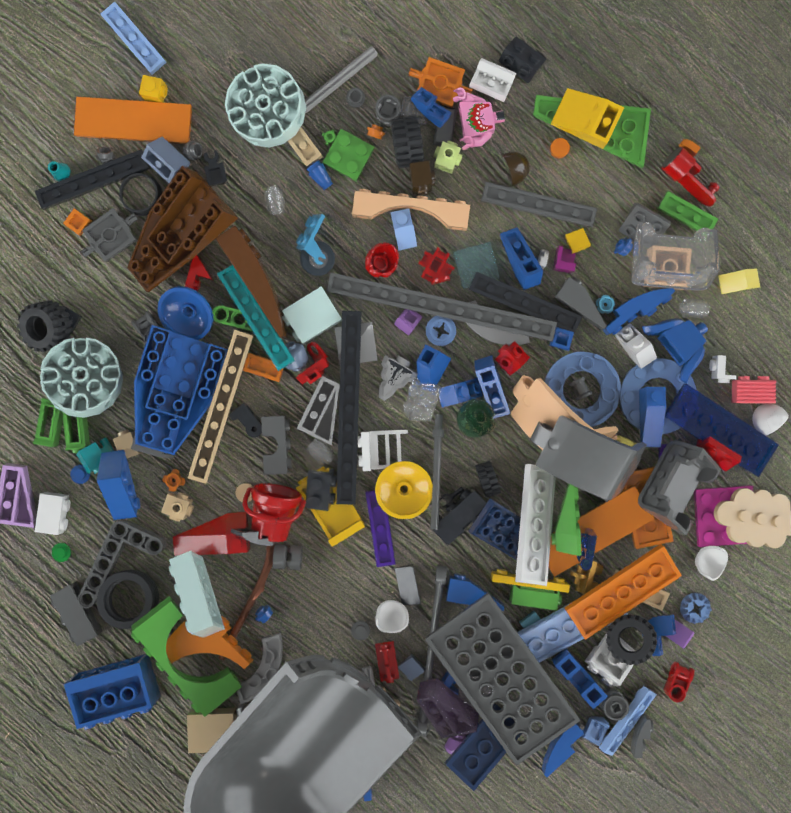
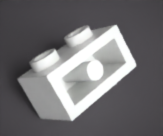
M52 492L40 493L35 532L53 535L64 533L68 526L66 514L71 504L69 495Z

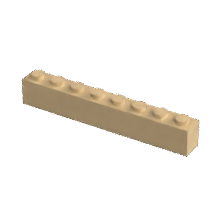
M234 330L188 479L205 484L208 481L253 335Z

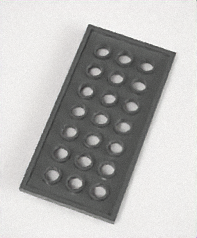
M489 592L425 637L426 642L516 766L580 721L575 711ZM482 615H486L490 620L488 624L481 625L478 622L479 618ZM465 627L473 628L474 632L471 636H465L462 633ZM494 631L501 633V637L497 641L490 639V634ZM455 638L458 644L451 648L446 644L447 640ZM476 643H483L485 649L482 652L475 651L474 646ZM510 647L512 654L507 657L501 654L502 649ZM461 654H467L469 660L466 663H460L458 657ZM490 658L496 660V665L492 668L485 665L486 661ZM516 663L524 665L521 672L513 670V666ZM472 670H478L481 673L477 679H472L469 674ZM505 674L508 680L505 683H499L497 677ZM527 679L535 681V685L532 688L524 686ZM490 686L492 688L491 693L484 695L481 692L482 687ZM517 690L519 692L518 698H509V692ZM538 695H545L546 701L539 704L536 702V698ZM497 701L502 702L503 708L501 710H494L492 708L493 704ZM523 706L531 708L530 713L527 715L521 714L520 709ZM552 710L558 712V716L555 719L547 717V714ZM512 717L515 722L512 726H506L504 720ZM540 722L542 727L540 730L535 731L531 728L532 724ZM519 733L526 735V739L522 742H518L515 739Z

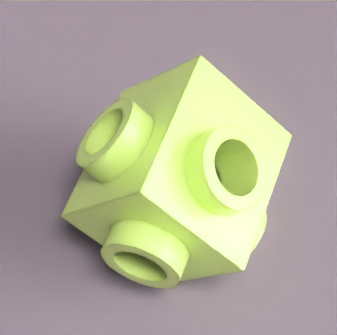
M443 141L441 147L437 146L434 157L437 158L434 168L453 173L455 165L459 166L463 156L459 154L461 148L458 147L457 143L447 141L446 143Z

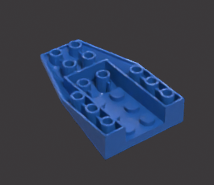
M151 325L134 380L135 444L171 455L177 452L211 405L228 349Z

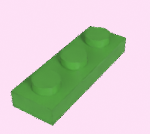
M669 191L666 192L657 210L706 237L710 235L718 221V218Z

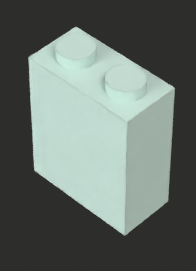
M322 286L282 310L284 322L287 326H292L294 329L292 335L297 342L301 341L302 344H306L342 321Z

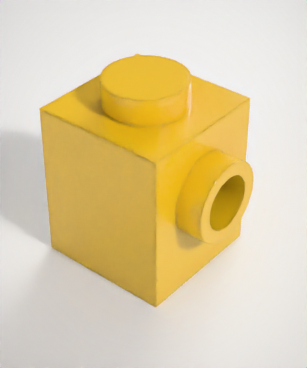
M143 75L139 95L145 101L164 103V98H166L168 91L165 82L161 78Z

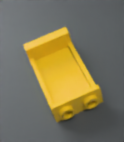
M323 466L316 471L329 472L331 468L325 469ZM308 476L298 481L299 486L296 487L305 501ZM336 483V487H333V493H336V499H337V483ZM336 499L335 504L331 505L329 511L310 509L327 535L328 542L332 547L365 527V523L354 505L336 504Z

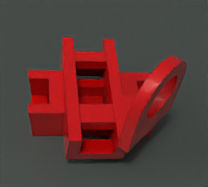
M437 247L433 255L425 251L422 260L418 263L425 268L421 277L431 282V285L449 281V275L455 268L446 263L450 253L442 252L439 247Z
M310 342L307 345V351L315 363L296 377L302 385L307 381L309 384L315 382L325 373L324 369L330 365L326 359L328 356L315 342ZM311 346L317 349L318 355L312 351Z

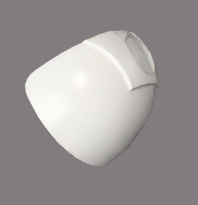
M765 403L755 409L752 421L755 429L762 436H767L779 429L787 421L789 415L782 407Z
M706 546L698 552L695 558V566L701 575L714 581L723 573L727 565L728 553L718 546Z
M384 601L377 608L376 626L382 632H400L408 626V610L398 601Z

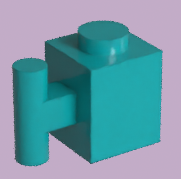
M107 437L100 440L103 448L100 449L97 443L94 442L76 454L88 474L92 472L94 474L98 473L101 453L115 451Z

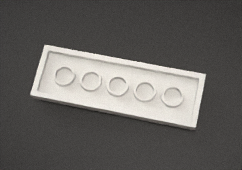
M525 464L515 582L547 586L556 477L533 464Z

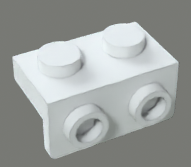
M481 58L469 87L505 102L516 73Z

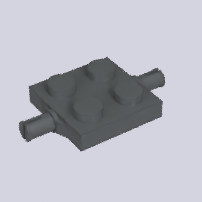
M112 208L82 230L88 238L90 245L81 250V253H83L84 257H87L95 251L104 262H108L137 241L131 232L130 225L139 219L134 213L123 219Z

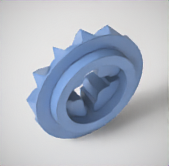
M435 316L427 323L426 336L434 345L445 346L455 338L456 326L451 319ZM445 323L444 330L447 333H449V335L442 334L438 339V332L435 331L433 327L440 328L442 324Z
M700 593L688 594L680 604V612L683 618L694 624L703 623L706 618H709L710 611H712L710 601ZM693 602L697 606H701V608L698 609L699 615L695 611H692V609H694Z

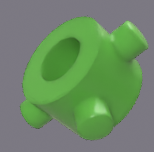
M332 129L322 133L325 145L333 144L336 138L335 130Z

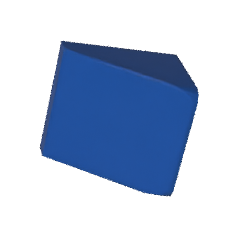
M556 327L553 341H550L549 346L569 351L574 332Z

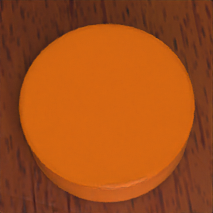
M557 138L550 145V153L557 159L564 158L570 150V145L564 138Z

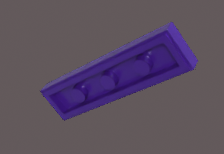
M375 490L365 491L376 566L396 565L388 514L378 504Z

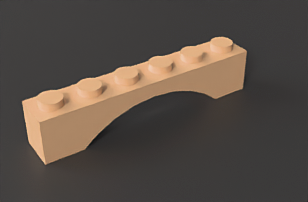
M359 189V191L354 193L352 210L354 218L372 220L378 215L391 210L409 208L433 216L447 229L466 231L468 228L470 205H467L465 201L456 200L455 203H451L443 198H436V201L428 200L426 196L409 198L408 194L402 193L393 196L386 191H379L376 194L371 193V190Z

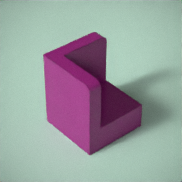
M559 245L556 248L553 271L572 274L576 267V263H574L576 253L572 254L570 249H564L563 246Z

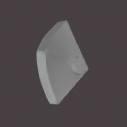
M372 322L361 324L360 363L378 361ZM336 327L335 335L339 364L341 365L342 327Z

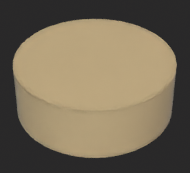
M249 483L239 485L236 489L237 499L243 502L247 488H252L253 485ZM251 493L248 498V502L252 500Z

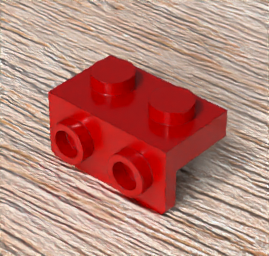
M703 437L698 438L696 446L703 448L725 472L741 462L742 456L712 437L707 439Z

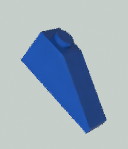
M518 227L500 233L514 275L522 289L526 290L541 284L543 269Z
M493 355L475 360V372L492 419L511 414Z
M644 387L639 390L640 443L644 442L647 444L646 447H661L666 411V387Z
M455 573L454 576H449L446 601L471 605L488 592L469 578H465L466 575ZM491 595L499 608L504 611L503 603Z

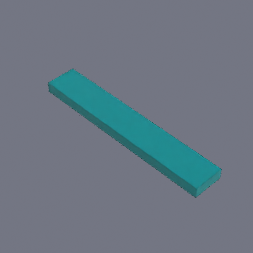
M231 265L217 273L276 369L280 371L295 361L234 266Z

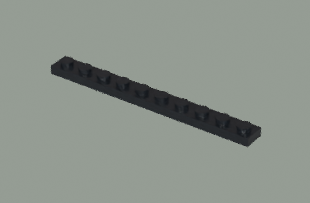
M342 311L336 504L356 505L362 311Z

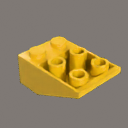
M567 88L551 125L603 149L607 145L624 107L610 100Z

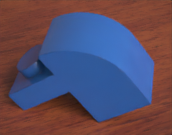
M674 614L660 615L648 620L657 634V645L652 656L663 655L661 636L676 634Z

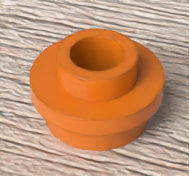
M372 124V127H367V135L382 140L383 135L386 134L382 131L383 127Z

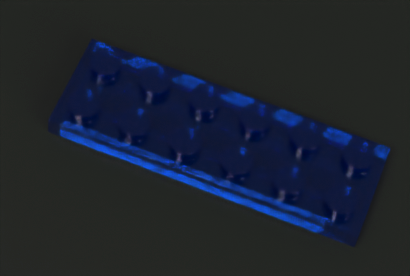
M688 384L682 385L665 413V418L703 442L708 437H712L742 456L741 462L737 465L756 477L761 475L779 444Z

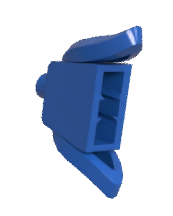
M677 318L642 326L644 334L659 336L658 340L679 367L682 366L679 378L687 384L690 375L704 357L705 348L703 344L706 342V339L703 337V334L708 331L707 326L703 322L695 326L690 320L684 322L682 319Z

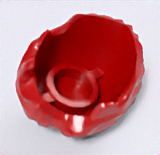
M387 242L373 246L365 259L366 270L373 277H389L398 265L399 253L397 249Z

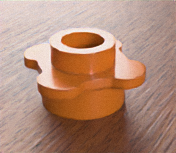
M173 469L170 474L163 477V482L166 483L172 492L176 491L180 485L186 483L185 478L180 476L178 469Z

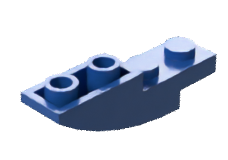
M673 288L654 290L626 301L612 311L616 318L606 325L603 332L606 335L611 333L615 335L623 328L621 326L626 321L630 323L638 316L636 313L640 317L651 316L658 310L656 307L660 303L664 305L673 298L671 294L675 290Z

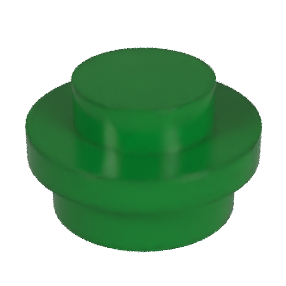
M65 543L56 544L51 551L53 559L57 562L68 560L71 556V548Z

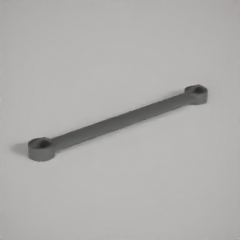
M437 565L436 587L430 633L436 630L439 625L443 585L449 579L447 566ZM429 644L420 714L417 718L416 726L422 733L421 736L426 737L430 730L427 711L435 656Z

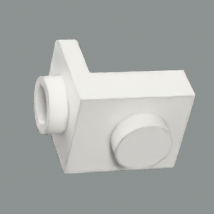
M712 356L709 363V369L712 371L711 379H718V383H730V380L736 379V375H725L726 356Z

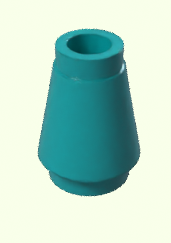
M55 161L48 164V170L55 180L61 181L69 178L71 172L67 164Z

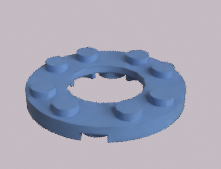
M590 352L567 354L558 359L546 374L544 382L575 414L591 427L606 421L618 406L621 391L619 376L611 363L598 354ZM577 371L591 373L600 385L598 400L592 406L585 409L571 406L563 395L565 380Z
M656 358L642 369L636 364L627 372L621 384L619 404L624 417L633 427L640 430L639 390L647 381L658 377L672 383L677 396L673 408L665 414L662 435L674 432L687 423L696 407L697 391L691 375L687 384L680 380L679 376L682 366L679 367L672 360Z

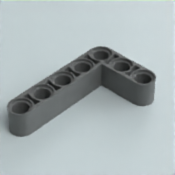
M121 519L113 523L78 596L80 605L83 608H90L97 603L99 588L111 576L126 543L151 555H157L166 548V539L127 519ZM119 524L125 527L124 533L119 532ZM136 532L142 535V541H138L135 538ZM154 540L159 542L160 549L157 550L153 547L152 543ZM111 541L116 543L117 550L111 549ZM102 559H106L109 562L108 568L103 566ZM95 576H97V577L100 578V580H101L100 585H98V584L95 583V581H94V577H95ZM86 594L92 596V602L86 599Z

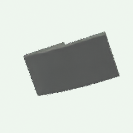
M642 714L633 732L630 752L634 758L643 757V752L646 749L645 740L643 739H651V733L654 731L653 721L650 720L647 714Z

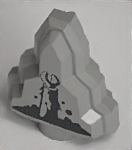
M387 355L384 356L381 363L383 366L381 372L383 381L379 386V398L385 401L393 396L398 388H404L408 382L414 381L418 374L409 368L411 365L409 361L400 356H397L396 359L390 358Z

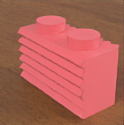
M738 376V380H732V403H776V380H769V376H757V380H750V376Z

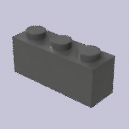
M74 582L50 595L52 606L60 614L61 623L69 631L71 641L76 646H79L98 636L103 631L91 608H83L80 605L78 596L81 590L77 582Z

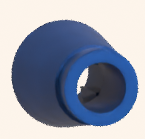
M319 160L306 169L309 172L308 175L323 190H326L333 184L324 164H321Z

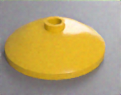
M409 461L395 462L387 466L380 473L375 486L376 499L380 507L388 515L398 519H411L423 513L432 500L433 484L428 473L418 464ZM401 486H407L408 490L406 492H402L400 490Z

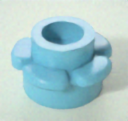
M603 295L601 298H598L596 301L597 310L602 314L611 313L615 306L614 299L609 295Z

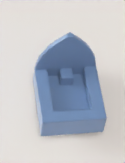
M591 716L583 730L584 734L581 737L600 746L607 729L610 727L609 723L603 717Z

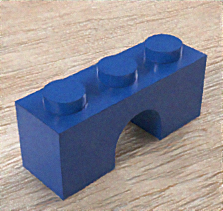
M567 648L552 659L555 667L573 684L592 709L608 697Z

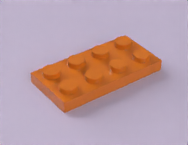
M655 466L635 470L629 477L623 491L634 485L640 494ZM654 517V520L631 533L634 548L640 549L674 542L671 528Z

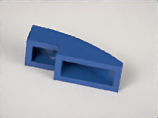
M578 723L550 742L542 764V770L546 777L575 753L572 744L584 734Z

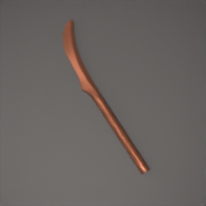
M274 542L273 546L266 547L265 562L260 576L230 633L235 639L248 617L255 600L264 591L266 579L273 565ZM218 656V658L221 660L226 659V657L224 656Z

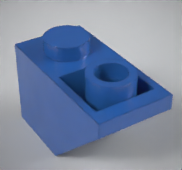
M425 345L416 361L418 384L434 392L451 358Z
M478 378L437 389L442 407L483 396Z

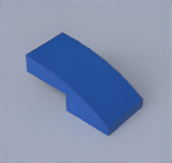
M421 87L411 97V101L428 120L441 128L450 118L452 112L435 103L437 96Z

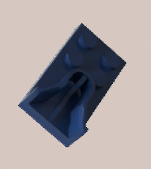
M496 703L493 704L492 708L494 710H501ZM511 717L504 720L506 726H512L515 722ZM481 719L444 764L468 787L475 791L507 752L484 720ZM523 733L517 734L515 739L518 740Z

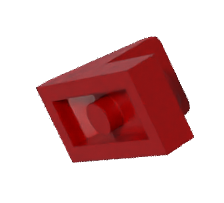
M196 255L192 259L185 287L198 292L201 285L200 277L212 281L214 279L202 258Z

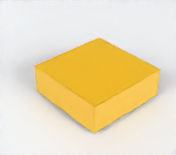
M584 228L565 235L572 254L591 246Z

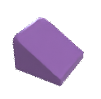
M405 309L394 325L407 335H410L423 317L416 311Z
M675 620L676 634L666 637L684 649L695 633Z

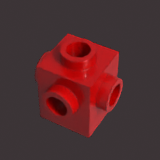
M514 341L509 346L507 344L503 345L498 350L500 354L495 360L511 376L530 357Z

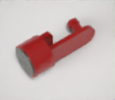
M679 147L672 152L662 164L661 169L674 181H678L701 204L713 206L716 202L714 193L719 190V185L716 182H711L707 189L694 177V175L701 171L702 167L684 147Z

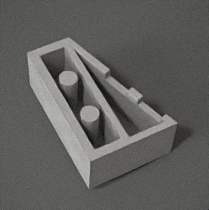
M324 376L321 377L297 426V429L332 445L339 383Z

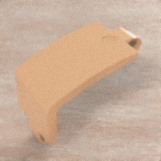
M523 375L512 389L518 403L511 411V416L530 438L539 421L554 428L558 418L562 415L614 440L618 438L616 433L619 430L616 426H605L598 429H593L541 378H537L534 381L531 377Z

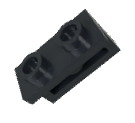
M516 36L504 49L498 61L509 70L515 72L526 83H530L534 75L545 63L546 58Z
M330 469L329 472L308 471L306 508L329 511L331 505L335 504L336 493H333V487H336L337 476L334 475L335 469Z

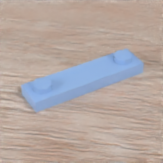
M113 2L101 13L105 21L151 75L166 64L162 56L116 2Z
M645 686L639 689L635 694L634 700L629 705L628 714L622 720H618L610 733L603 738L599 749L613 756L657 694Z

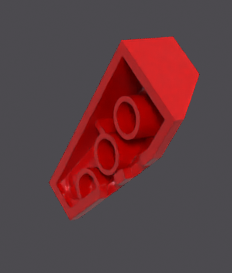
M245 511L227 513L173 536L174 556H179L189 551L198 555L247 553L250 550V542L231 533V529L249 528L247 513Z

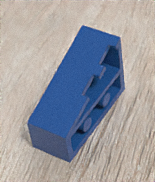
M125 450L101 453L96 481L113 519L137 517V511L140 509V499L135 492Z

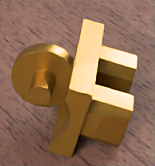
M586 558L582 561L581 565H578L577 571L571 570L570 575L575 577V590L585 594L598 586V582L593 581L594 574H602L603 566L592 559Z

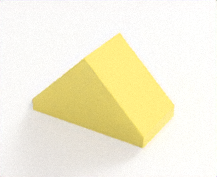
M745 269L718 276L721 294L760 288L757 269Z

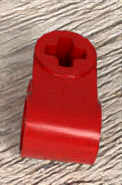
M673 662L664 685V692L671 700L681 702L685 699L690 683L694 678V669L680 666L678 662ZM678 687L677 694L672 695V690Z

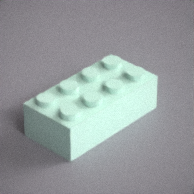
M189 551L169 559L171 565L169 566L171 576L175 578L176 584H174L177 595H180V609L187 619L185 622L187 631L192 635L204 638L224 630V624L203 557Z

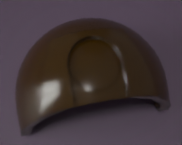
M518 152L501 154L510 171L511 185H518L529 173L530 165L525 155Z

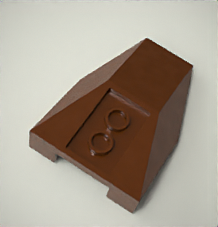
M181 166L149 211L127 268L145 291L150 292L193 259L239 217L197 172Z

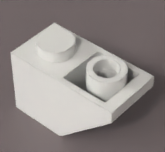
M630 323L615 334V337L626 353L641 369L657 358L652 343Z

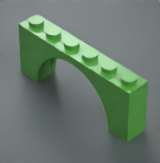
M169 596L131 626L133 632L131 636L137 643L141 642L144 645L143 650L149 657L153 656L157 662L155 664L160 671L163 672L165 670L169 675L167 678L173 686L178 685L181 689L179 692L185 700L190 699L193 703L191 706L197 714L201 712L206 717L242 686L229 667L213 675L198 677L179 671L170 662L166 653L167 639L171 629L183 614L178 605Z

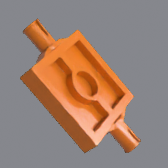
M431 57L428 58L427 64L422 71L410 68L408 76L419 79L417 91L421 87L437 96L436 103L450 108L454 104L453 98L458 96L453 90L461 87L470 94L473 90L462 86L465 69Z

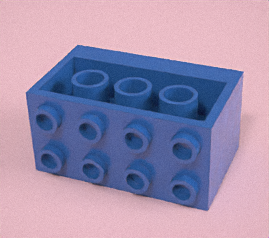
M147 654L76 673L64 683L76 729L84 727V730L95 727L97 723H111L118 717L126 719L133 716V713L140 712V714L147 713L152 710V707L156 705V702L161 697L152 663Z

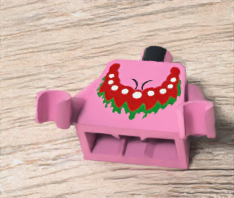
M461 87L457 88L453 92H456L458 96L454 97L453 101H462L459 102L458 107L463 138L459 141L466 143L462 149L481 147L492 137L495 131V124L505 122L504 111L492 112L490 102L465 92Z

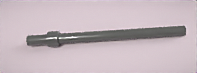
M435 414V429H433L432 435L434 438L431 530H438L441 449L442 438H444L442 414Z

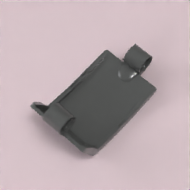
M563 415L558 418L554 428L539 421L530 438L533 443L543 448L536 462L537 467L575 487L606 500H612L622 492L629 477L637 468L641 455L647 446L644 442L637 443L632 447Z

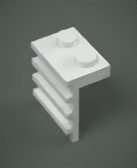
M408 430L362 431L361 436H358V448L362 447V455H359V467H363V471H371V469H385L390 465L389 434H396L397 458L398 462H400V434H407ZM385 434L386 465H379L378 435Z

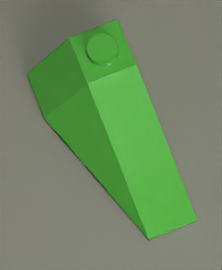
M568 483L555 524V533H551L552 545H555L556 551L581 556V532L578 523L580 514L579 505L577 504L579 500L578 487Z

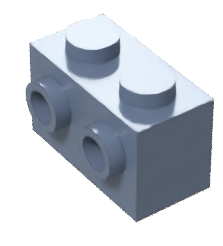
M163 136L147 144L141 157L168 183L171 182L181 166L188 168L190 162Z

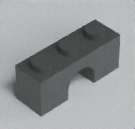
M287 416L261 417L262 436H272L278 443L277 451L274 454L263 455L264 475L287 474L289 469H292V458H288V450H291V439L287 438V431H290V419H287Z

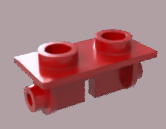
M394 641L376 643L375 648L380 680L386 681V683H393L394 679H399Z

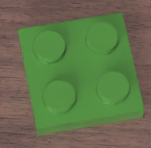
M340 129L323 164L357 182L375 147Z

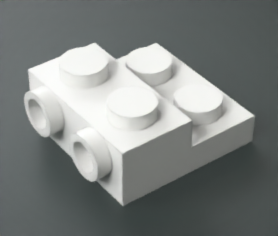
M606 633L599 645L594 646L585 662L588 664V670L594 674L599 673L606 685L610 687L612 685L620 686L633 665L621 663L612 656L613 654L607 648ZM620 638L621 645L626 650L635 651Z

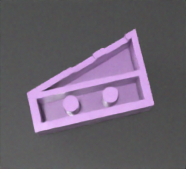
M6 463L2 466L0 479V524L35 528L37 514L28 467L26 465Z

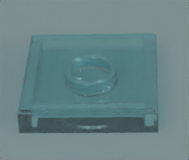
M490 242L453 252L463 289L470 287L476 271L495 280H500Z

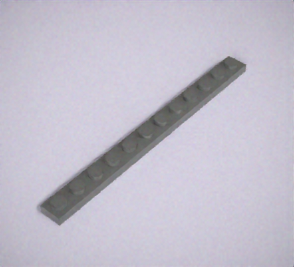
M330 273L327 292L547 341H553L557 322L336 273Z

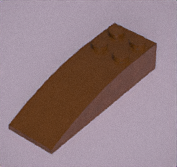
M233 226L215 239L279 337L285 340L288 337L285 322L282 318V310L272 282L259 260L262 256L253 244L250 246L249 242L251 239L242 228L239 230L236 226Z

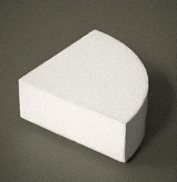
M544 249L540 250L538 263L542 269L546 267L549 251Z

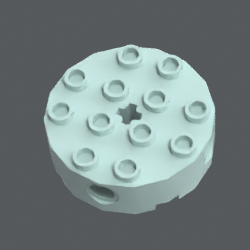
M262 63L254 65L253 68H249L245 72L242 71L235 76L227 89L225 108L231 125L243 139L255 146L270 148L284 144L297 134L304 122L306 103L302 90L289 72L277 65Z
M66 339L51 348L42 361L40 369L42 390L54 407L68 416L85 418L98 415L111 407L121 393L123 375L119 361L107 345L96 339Z

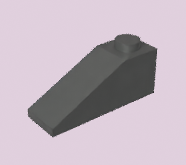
M575 277L567 278L554 296V299L574 313L582 316L583 319L599 330L605 329L606 324L586 288L582 286L583 283Z

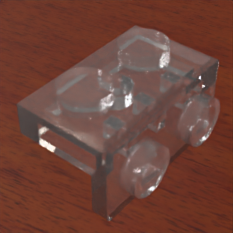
M417 378L413 379L412 385L409 387L407 401L403 406L404 412L410 421L431 422L442 389L439 385L422 384Z

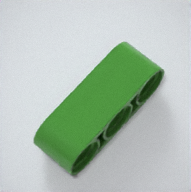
M220 305L213 309V319L216 322L253 332L246 320L241 325L237 324L236 318L242 315L240 310ZM221 310H225L227 313L226 318L223 320L218 318V313Z

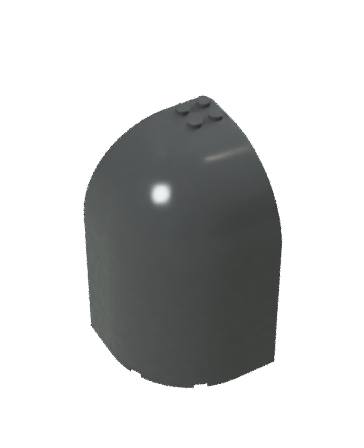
M308 655L287 661L197 764L187 786L183 813H348L422 733L379 685L376 687L367 681L369 678L367 675L350 664L333 657L330 660L325 659L324 655Z

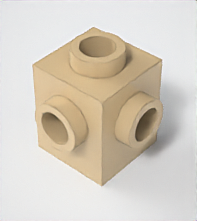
M171 492L167 494L161 513L170 515V519L180 522V520L186 519L187 516H191L194 509L192 505L193 500L189 499L187 494Z

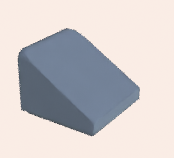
M413 654L398 666L410 681L425 671L424 666Z

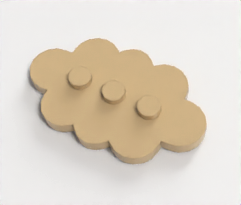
M739 488L733 492L730 501H721L715 506V520L719 524L727 526V536L733 542H746L753 547L765 545L770 548H779L785 543L786 536H791L790 501L785 495H771L768 491L762 489L753 492L747 488Z

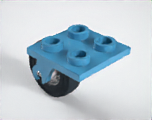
M323 214L309 216L305 223L307 228L303 234L299 235L296 241L298 244L296 249L301 250L300 263L302 268L314 276L327 274L335 263V255L332 248L325 242L314 240L325 218Z

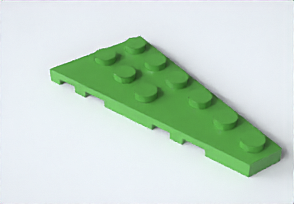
M536 95L533 116L551 125L563 98ZM620 105L624 107V110L603 150L643 168L651 109Z

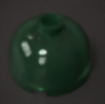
M474 398L460 407L457 413V424L461 432L466 436L472 438L483 437L493 431L496 423H493L495 414L485 400Z

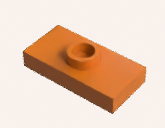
M248 352L242 371L280 382L284 368L278 371L271 359Z

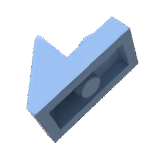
M409 208L390 212L398 251L417 247Z

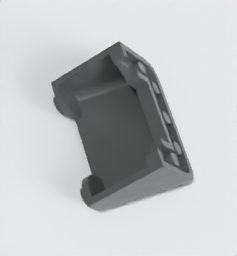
M677 440L671 441L665 447L640 493L638 504L642 509L664 524L686 536L692 522L686 514H683V511L699 481L704 483L713 482L718 477L721 468L703 448Z

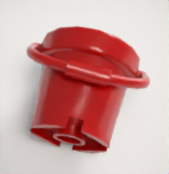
M261 483L254 485L252 488H247L242 505L245 512L252 516L251 529L259 532L258 539H262L263 535L268 537L270 542H283L288 538L292 522L302 514L306 501L302 499V494L293 488L278 484ZM250 493L251 498L254 500L253 511L249 509L247 504Z

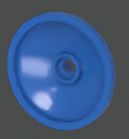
M177 286L167 290L159 299L158 315L165 329L196 340L203 338L210 331L213 324L212 309L208 301L196 290Z

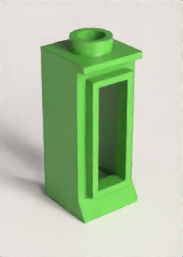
M41 398V407L33 444L56 447L59 444L63 413L55 408L48 398ZM49 407H54L49 437H44Z
M63 413L65 450H72V453H78V451L90 445L87 417H77L79 442L74 443L71 416Z
M511 584L509 601L513 605L557 610L558 605H561L562 594H560V591Z

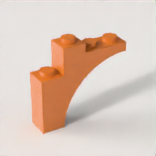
M223 616L221 618L224 630L204 638L187 631L185 626L187 620H185L167 639L166 653L172 664L188 655L211 653L224 656L245 670L252 663L253 659L248 650L242 649L237 644L238 641L232 635L227 634L231 627L229 626V621Z

